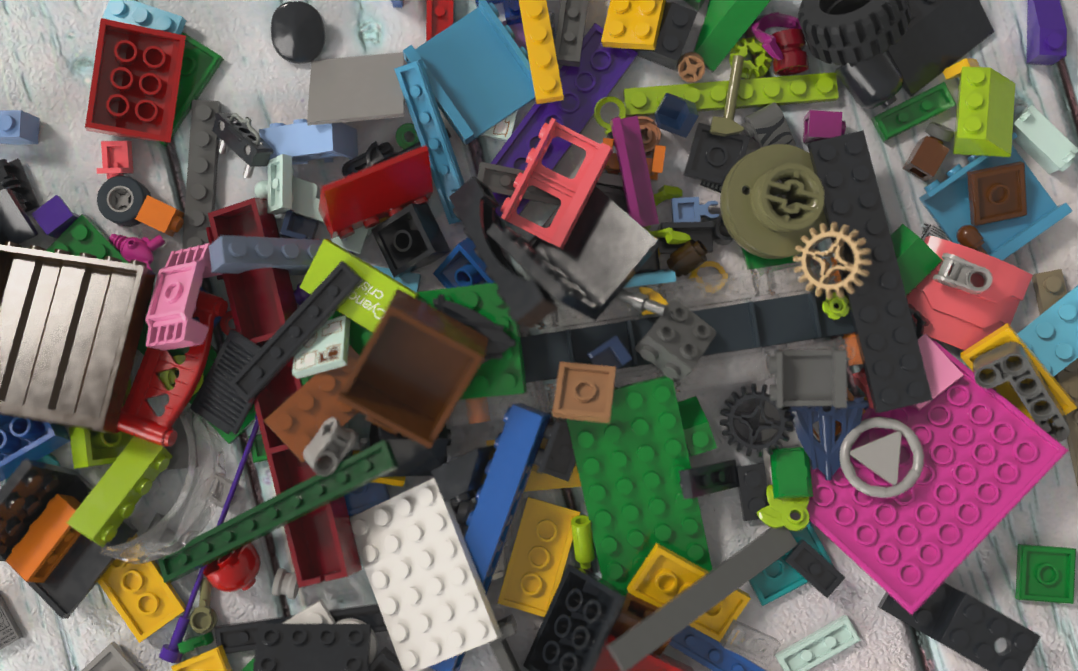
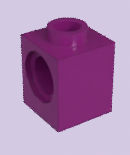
M810 110L804 116L803 143L845 135L846 122L842 121V112Z

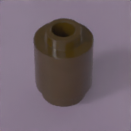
M691 239L672 252L666 263L669 269L675 272V276L680 278L682 275L687 276L706 262L708 251L701 241L697 240L695 242Z

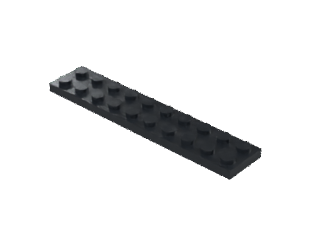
M864 130L811 142L807 146L814 173L820 179L824 190L823 209L829 231L833 222L838 224V232L846 224L849 226L847 235L853 230H857L859 234L855 241L862 238L866 239L867 242L860 249L871 250L870 254L863 256V260H871L872 265L862 266V270L868 271L869 276L859 274L857 277L864 284L858 286L853 282L851 285L854 287L855 292L850 294L846 288H844V292L848 298L849 312L875 413L931 401L933 399ZM831 238L832 243H835L836 238ZM845 241L843 245V258L847 262L855 264L854 252ZM837 260L838 265L845 266L844 264L838 262L839 260ZM839 270L842 281L851 274V272Z

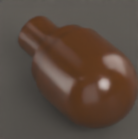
M964 225L959 228L956 237L960 245L988 255L982 246L985 243L983 237L976 227Z

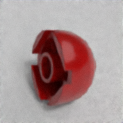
M249 543L209 563L205 567L203 574L218 590L236 592L242 589L245 591L256 582L255 577L261 565L260 555L254 545Z

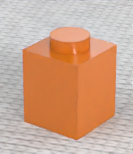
M147 195L135 220L173 237L182 228L185 213Z

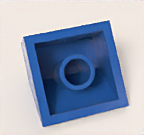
M469 238L458 243L433 272L445 288L495 283L485 271L487 266L475 253L474 248L476 246Z

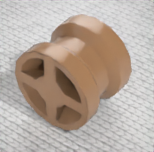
M687 52L680 57L678 61L680 77L684 81L691 83L703 77L705 64L700 54Z

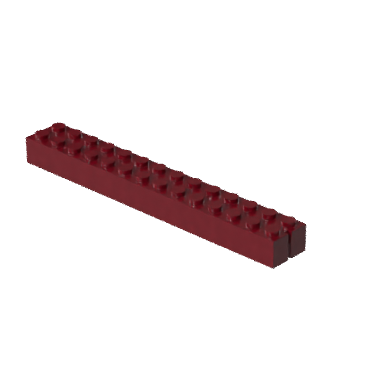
M254 197L208 213L214 241L221 235L280 238L275 215L268 213V200ZM259 268L239 274L222 273L236 331L260 347H263L298 309L289 271L281 268ZM294 357L254 401L276 496L317 475L306 461L302 463L264 421L302 387L301 379H297L292 374ZM344 495L284 525L299 588L348 577L362 570Z

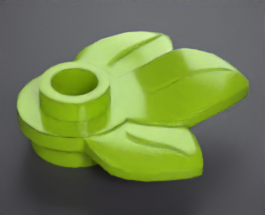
M768 485L766 496L769 505L757 512L759 519L772 528L785 526L791 531H801L806 528L810 518L809 512L806 509L809 504V497L774 499L773 485ZM792 513H798L801 516V518L799 520H793L790 517V515Z

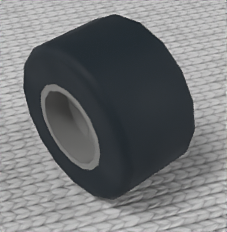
M119 175L108 179L102 184L97 195V205L99 211L106 219L120 226L131 227L141 223L135 219L147 195L151 196L145 185L129 176Z

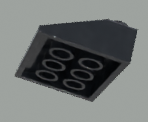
M908 0L911 10L909 27L904 36H901L900 41L895 46L891 45L888 52L903 75L902 87L910 97L994 32L979 0Z
M568 564L523 666L529 671H593L626 597L609 582L594 573Z

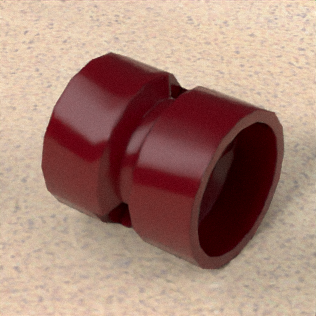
M786 29L772 34V36H775L776 43L784 57L782 60L774 58V74L777 76H789L807 71L809 69L807 52L803 51L806 47V40L802 29Z

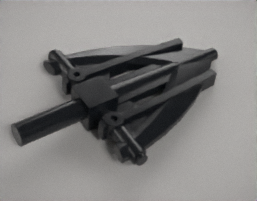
M439 294L437 298H433V306L438 311L464 325L471 326L475 331L489 338L484 358L480 364L491 359H502L504 351L511 346H516V340L511 339L503 331L505 325L496 324L473 309L446 300L444 294Z

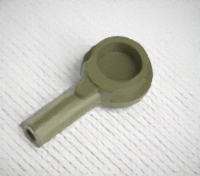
M203 578L201 582L199 607L195 608L190 615L191 628L200 634L212 631L218 621L215 610L210 607L212 584L207 578Z

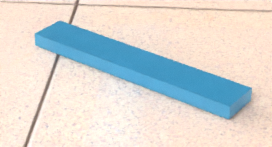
M422 59L394 70L421 147L426 145L429 150L431 175L450 225L461 220L454 214L452 210L454 205L449 197L465 183Z

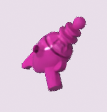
M112 234L109 237L110 241L128 263H130V260L146 263L147 268L152 270L150 264L154 261L153 252L166 244L160 235L152 240H149L147 237L128 238L127 236Z

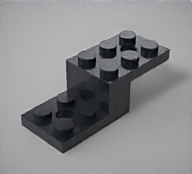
M945 582L912 615L887 592L878 605L882 610L988 671H1022L1041 637L973 596ZM999 638H1004L1007 642V647L1003 652L997 653L994 644Z

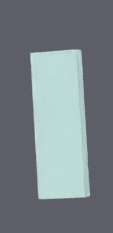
M843 615L776 653L775 657L783 671H808L861 641L848 616Z

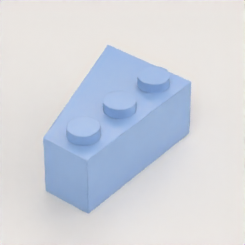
M297 119L293 121V124L272 123L270 128L259 129L260 138L273 149V154L270 155L269 160L285 154L292 156V165L308 164L310 160L324 159V162L328 163L333 162V157L343 156L351 160L358 156L357 129L342 122L308 126L307 119Z

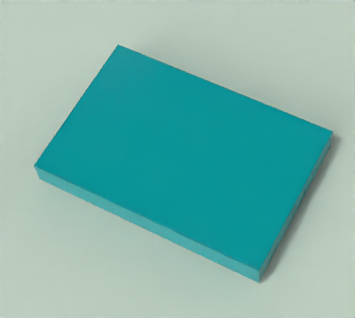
M810 521L806 528L801 531L789 530L797 543L803 539L834 567ZM790 551L749 580L762 606L808 583L807 580L783 560Z

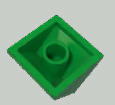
M902 224L891 234V239L907 296L943 260L918 235Z

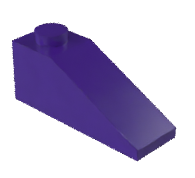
M1028 0L1026 64L1054 65L1067 56V27L1060 0Z

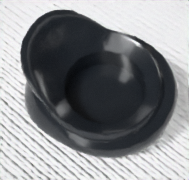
M288 1L274 11L271 19V39L276 52L284 60L295 64L309 63L320 55L325 44V28L323 19L316 8L302 1Z

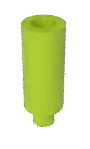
M579 515L571 520L575 560L580 563L582 569H589L591 561L595 558L591 520H589L588 516Z

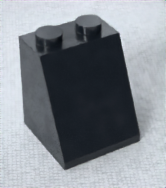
M371 423L369 442L370 447L383 440L390 441L399 468L381 477L433 476L432 470L447 463L446 448L451 445L452 435L451 430L446 428L445 423L430 449L399 432L394 435Z

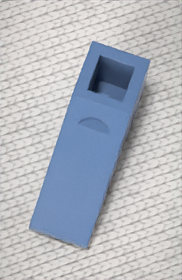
M0 110V143L13 145L38 144L40 118L22 110Z

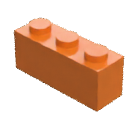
M56 494L47 503L46 509L39 518L30 525L29 531L23 539L13 547L12 553L6 559V562L26 582L44 583L81 535V533L67 524L68 520L81 505L75 497Z

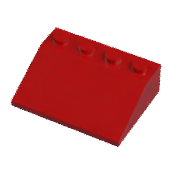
M101 18L85 123L86 131L170 143L186 36Z
M422 146L322 186L318 210L331 238L339 236L340 239H344L355 233L354 230L362 226L365 229L371 228L380 223L379 219L387 216L391 217L411 203L427 204L429 202L428 199H430L433 193L427 146Z

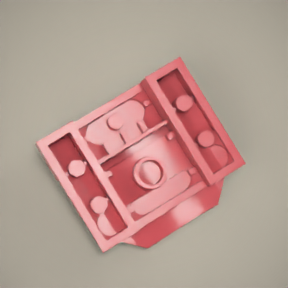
M927 236L924 242L942 260H944L942 258L943 253L961 257L970 263L988 269L992 274L993 280L990 287L980 294H970L963 290L940 284L933 280V276L938 274L942 265L941 262L906 296L908 304H912L917 311L921 312L930 321L929 325L924 326L922 335L926 334L932 339L964 351L1005 324L1009 323L1011 325L1019 302L1023 301L1033 275L977 250L934 236ZM972 274L970 282L974 287L980 288L984 285V278L979 274ZM911 315L917 327L918 320L913 315Z

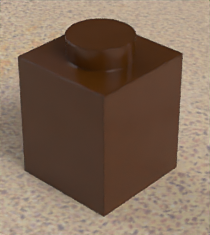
M925 136L917 142L902 169L926 182L935 176L950 149L945 147L940 139L933 136Z

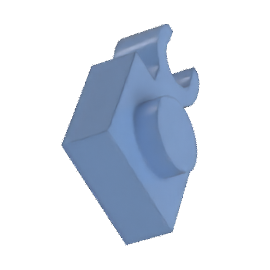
M699 197L672 198V222H701L700 217L714 220L718 218L719 214H710L708 207L717 206L718 202L709 201L706 204L699 205Z

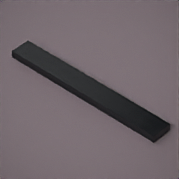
M378 603L329 610L335 622L354 618L366 624H371L374 633L388 631ZM294 615L214 627L216 646L222 645L226 654L256 650L259 624H281Z

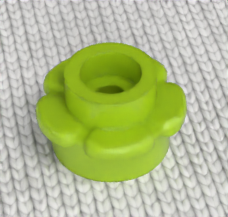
M834 292L832 299L826 298L822 303L824 313L833 320H838L841 316L845 317L850 310L848 298L845 295L843 298H839L837 293ZM835 303H837V304L839 305L838 308H835V307H834V304H835Z

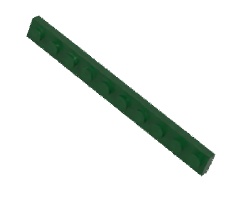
M383 440L339 463L331 474L327 476L317 474L158 556L157 559L164 583H172L399 468L390 441Z

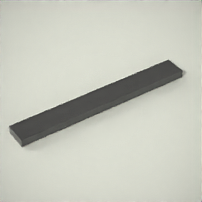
M785 526L769 528L606 646L620 670L627 671L798 545L790 531Z

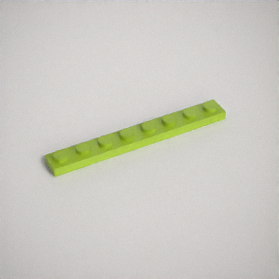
M836 73L741 79L736 109L766 107L774 102L777 105L836 101L839 98ZM729 81L626 88L623 91L626 117L654 115L666 93L694 102L697 112L725 110Z

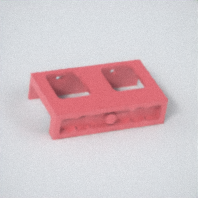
M551 118L549 124L545 123L540 130L538 138L541 140L537 148H532L526 158L528 165L524 173L520 172L513 184V187L516 189L511 198L507 197L501 207V212L503 213L501 218L563 250L613 150L612 147L602 142L599 144L557 123L556 119ZM555 137H560L586 151V157L573 179H569L542 165V159ZM530 186H535L561 200V206L548 228H543L517 213V208Z

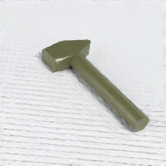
M733 56L724 116L712 117L710 134L730 136L742 133L744 130L743 126L734 121L744 61L743 56Z

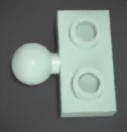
M281 154L268 161V180H262L255 186L254 192L256 197L268 200V213L278 215L292 209L294 200L292 193L294 169L292 167V156Z

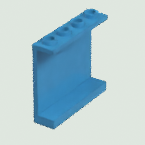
M479 0L478 8L418 48L414 49L410 45L403 50V57L407 64L422 59L438 108L465 146L535 99L528 53L523 46L518 47L513 40L515 35L507 24L503 25L498 18L500 14L492 2L488 4L486 0Z
M1015 132L1012 133V140L1018 137ZM1013 145L1011 157L971 155L967 158L970 163L964 167H961L960 164L956 165L945 173L948 176L947 179L941 183L936 179L924 188L927 193L919 197V199L936 223L942 228L941 230L949 237V241L959 244L956 237L959 228L964 225H972L967 172L1019 161L1025 163ZM1026 163L1027 216L974 226L983 237L985 243L982 246L988 255L1002 261L1072 212L1067 203L1059 206L1054 203Z

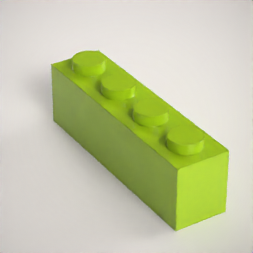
M134 436L71 516L67 524L103 548L107 542L115 537L117 529L124 519L133 513L135 505L140 498L150 491L156 477L168 467L172 455L165 447Z

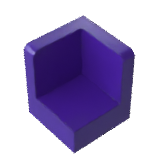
M55 195L31 214L44 232L56 239L80 216L73 213L58 195Z

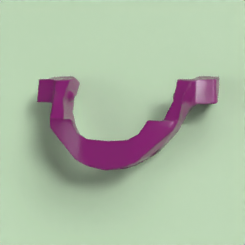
M779 12L758 17L751 24V29L756 39L763 43V48L770 56L777 60H782L784 57L776 43L775 36L765 33V30L771 27L801 29L798 18L780 14Z

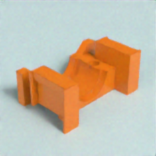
M603 138V143L613 148L614 139ZM655 145L652 158H646L650 180L657 181L658 173L663 172L666 146ZM612 153L605 167L608 174L618 175L620 172L616 153Z

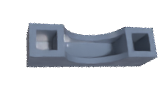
M221 235L209 246L212 273L239 274L259 268H281L288 270L290 275H306L323 240Z

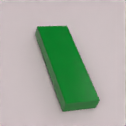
M942 82L874 116L871 120L882 141L885 142L955 107L956 103L945 82Z

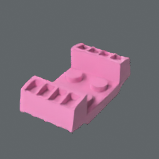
M210 243L171 251L165 267L159 270L146 316L148 325L147 347L165 351L203 344L209 327L192 319L199 288L203 278L222 275V273H212L209 252Z

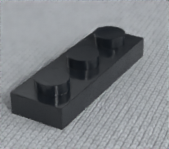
M736 459L679 471L683 499L696 498L739 487Z

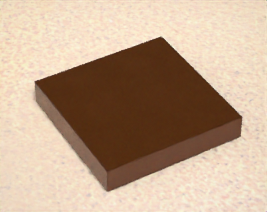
M1019 161L967 172L972 225L978 226L1027 216L1025 163Z

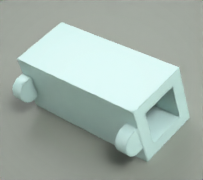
M1033 105L1021 111L1013 119V133L1015 132L1018 136L1013 140L1048 174L1057 170L1063 172L1075 161L1073 158L1078 152V148Z

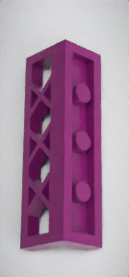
M638 115L620 119V117L612 118L610 125L628 215L642 227L659 224Z

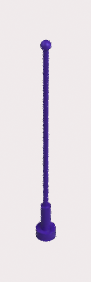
M255 414L256 421L217 526L224 523L258 432L257 414ZM207 565L200 568L184 614L180 615L170 643L162 646L159 657L164 661L170 663L181 662L183 654L179 651L178 643L182 642L190 622V617L188 616Z

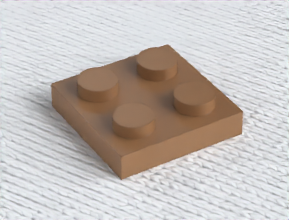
M560 362L552 412L553 418L610 423L616 367Z

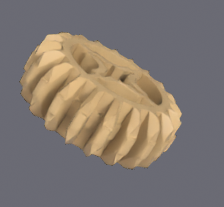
M836 222L831 224L830 231H828L826 224H820V234L816 229L811 228L809 231L813 238L809 239L806 236H802L801 240L807 245L805 248L798 245L795 248L797 251L803 252L802 257H793V261L802 263V266L794 268V272H804V275L798 281L800 283H804L807 280L810 281L805 288L807 291H811L817 286L815 295L821 297L824 290H826V298L832 299L834 290H836L837 296L843 298V288H846L850 294H853L855 292L854 287L851 285L853 282L858 286L864 284L862 280L857 278L859 274L869 276V272L862 270V266L872 265L871 260H863V256L870 254L871 250L860 249L867 242L866 239L862 238L855 241L859 232L853 230L847 235L849 226L846 224L841 227L840 232H838V224ZM828 238H836L835 243H832L829 250L825 252L814 250L821 241ZM845 241L854 252L855 264L847 262L843 258V245ZM832 253H835V259L845 266L832 265V269H830V263L826 259L820 258V255L832 257ZM810 258L816 259L821 264L820 280L812 272ZM842 269L851 272L842 282L828 284L829 279L833 277L836 271Z

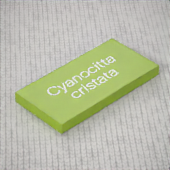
M329 239L323 240L300 285L301 289L312 294L341 261L346 262L364 282L337 311L371 332H374L397 288L415 298L419 296L415 291Z

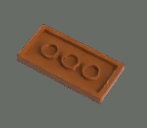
M350 345L348 347V362L346 366L317 373L264 420L302 463L305 461L303 453L306 446L313 440L327 419L334 417L339 420L341 426H344L360 412L337 400L360 357Z

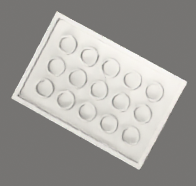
M434 478L350 518L357 550L403 671H419L502 636L450 502L443 501Z

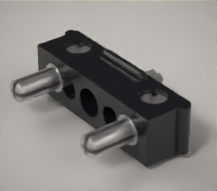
M216 113L212 131L220 138L217 151L220 154H226L229 146L246 162L242 175L245 178H252L255 167L267 166L270 155L273 154V149L252 128V120L249 117L243 119L237 113Z

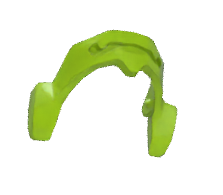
M663 185L658 190V193L653 195L655 206L667 199L682 197V189ZM651 225L643 227L652 236L665 238L668 244H682L691 240L690 235L673 231L672 228L650 231Z

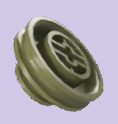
M774 144L759 148L734 164L723 182L720 195V209L724 225L735 242L753 255L767 259H781L801 254L803 252L795 249L797 245L804 248L807 245L801 240V237L806 236L812 239L813 237L809 231L811 228L816 229L820 234V224L824 223L828 227L823 209L824 190L821 181L814 173L810 154L801 148L786 144Z

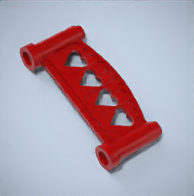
M199 290L192 318L198 317L200 323L209 328L203 344L190 346L189 351L185 353L186 358L182 364H177L169 350L163 351L147 347L125 405L122 406L116 433L121 431L163 447L174 445L177 439V431L172 428L173 424L187 406L199 384L211 347L215 317L225 315L228 308L227 301H224L222 297ZM178 368L180 374L175 379V387L172 390H168L159 378L158 373ZM167 394L169 402L164 406V414L158 417L148 403V399Z

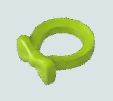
M612 96L601 98L594 108L595 120L601 127L605 128L604 133L606 135L612 130L611 125L604 122L600 116L601 107L605 103H615L619 108L620 119L627 118L624 103Z

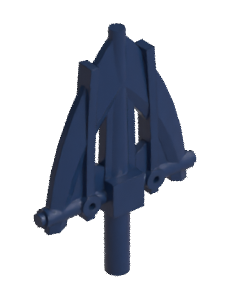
M863 396L854 398V401H847V408H835L834 406H787L791 408L788 412L793 416V426L800 443L811 459L812 469L818 468L825 475V480H832V476L841 467L840 447L844 438L861 424L863 408L868 407V401L863 400ZM835 420L841 423V434L836 441ZM817 421L819 422L820 442L813 435L812 424Z

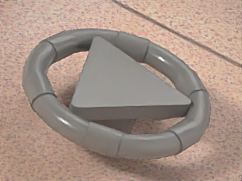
M874 417L861 421V424L844 438L840 447V465L846 479L857 490L871 497L889 498L906 492L919 479L924 466V451L918 436L907 425L893 418ZM877 427L897 431L851 450L852 445L861 433L868 429ZM902 434L913 452V465L903 481L897 484ZM850 456L892 486H871L862 481L854 470Z

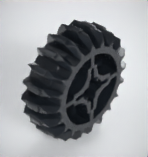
M756 383L751 385L752 392H748L745 385L741 386L742 396L736 391L731 393L735 402L729 399L724 401V404L730 410L721 409L720 414L727 416L728 419H722L719 423L722 426H729V428L723 430L722 435L732 434L727 443L732 445L736 441L739 442L736 448L737 452L742 451L743 446L747 447L746 456L750 457L752 449H757V456L762 457L763 448H766L767 453L772 455L773 449L771 445L774 444L777 449L781 450L783 446L779 439L786 442L790 440V437L784 431L793 432L794 430L792 425L786 424V422L793 421L791 414L785 415V412L790 411L791 408L787 406L777 408L775 401H770V394L766 393L767 384H763L762 392L757 391ZM749 399H758L752 411H736L743 402ZM766 401L770 402L777 409L780 421H776L765 414L764 407ZM761 407V419H764L765 422L759 423L755 433H753V421L750 422L749 418H754L758 408ZM734 419L740 420V422L749 427L748 439L738 432ZM777 429V432L769 439L756 441L761 430Z

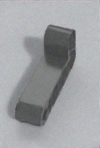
M1008 342L975 359L973 362L974 378L980 387L993 388L1006 381H1010L1035 423L1056 441L1062 442L1067 439L1070 429L1066 415L1021 344ZM1011 356L1020 357L1019 360L1014 362L1007 361ZM986 368L993 370V372L989 374L981 373V371ZM1027 378L1033 379V381H1032L1031 383H1028V384H1023V383H1021V381L1024 380V379H1027ZM1038 401L1047 402L1046 404L1041 406L1035 405V403H1037ZM1051 417L1056 426H1054L1052 423H1049V419Z

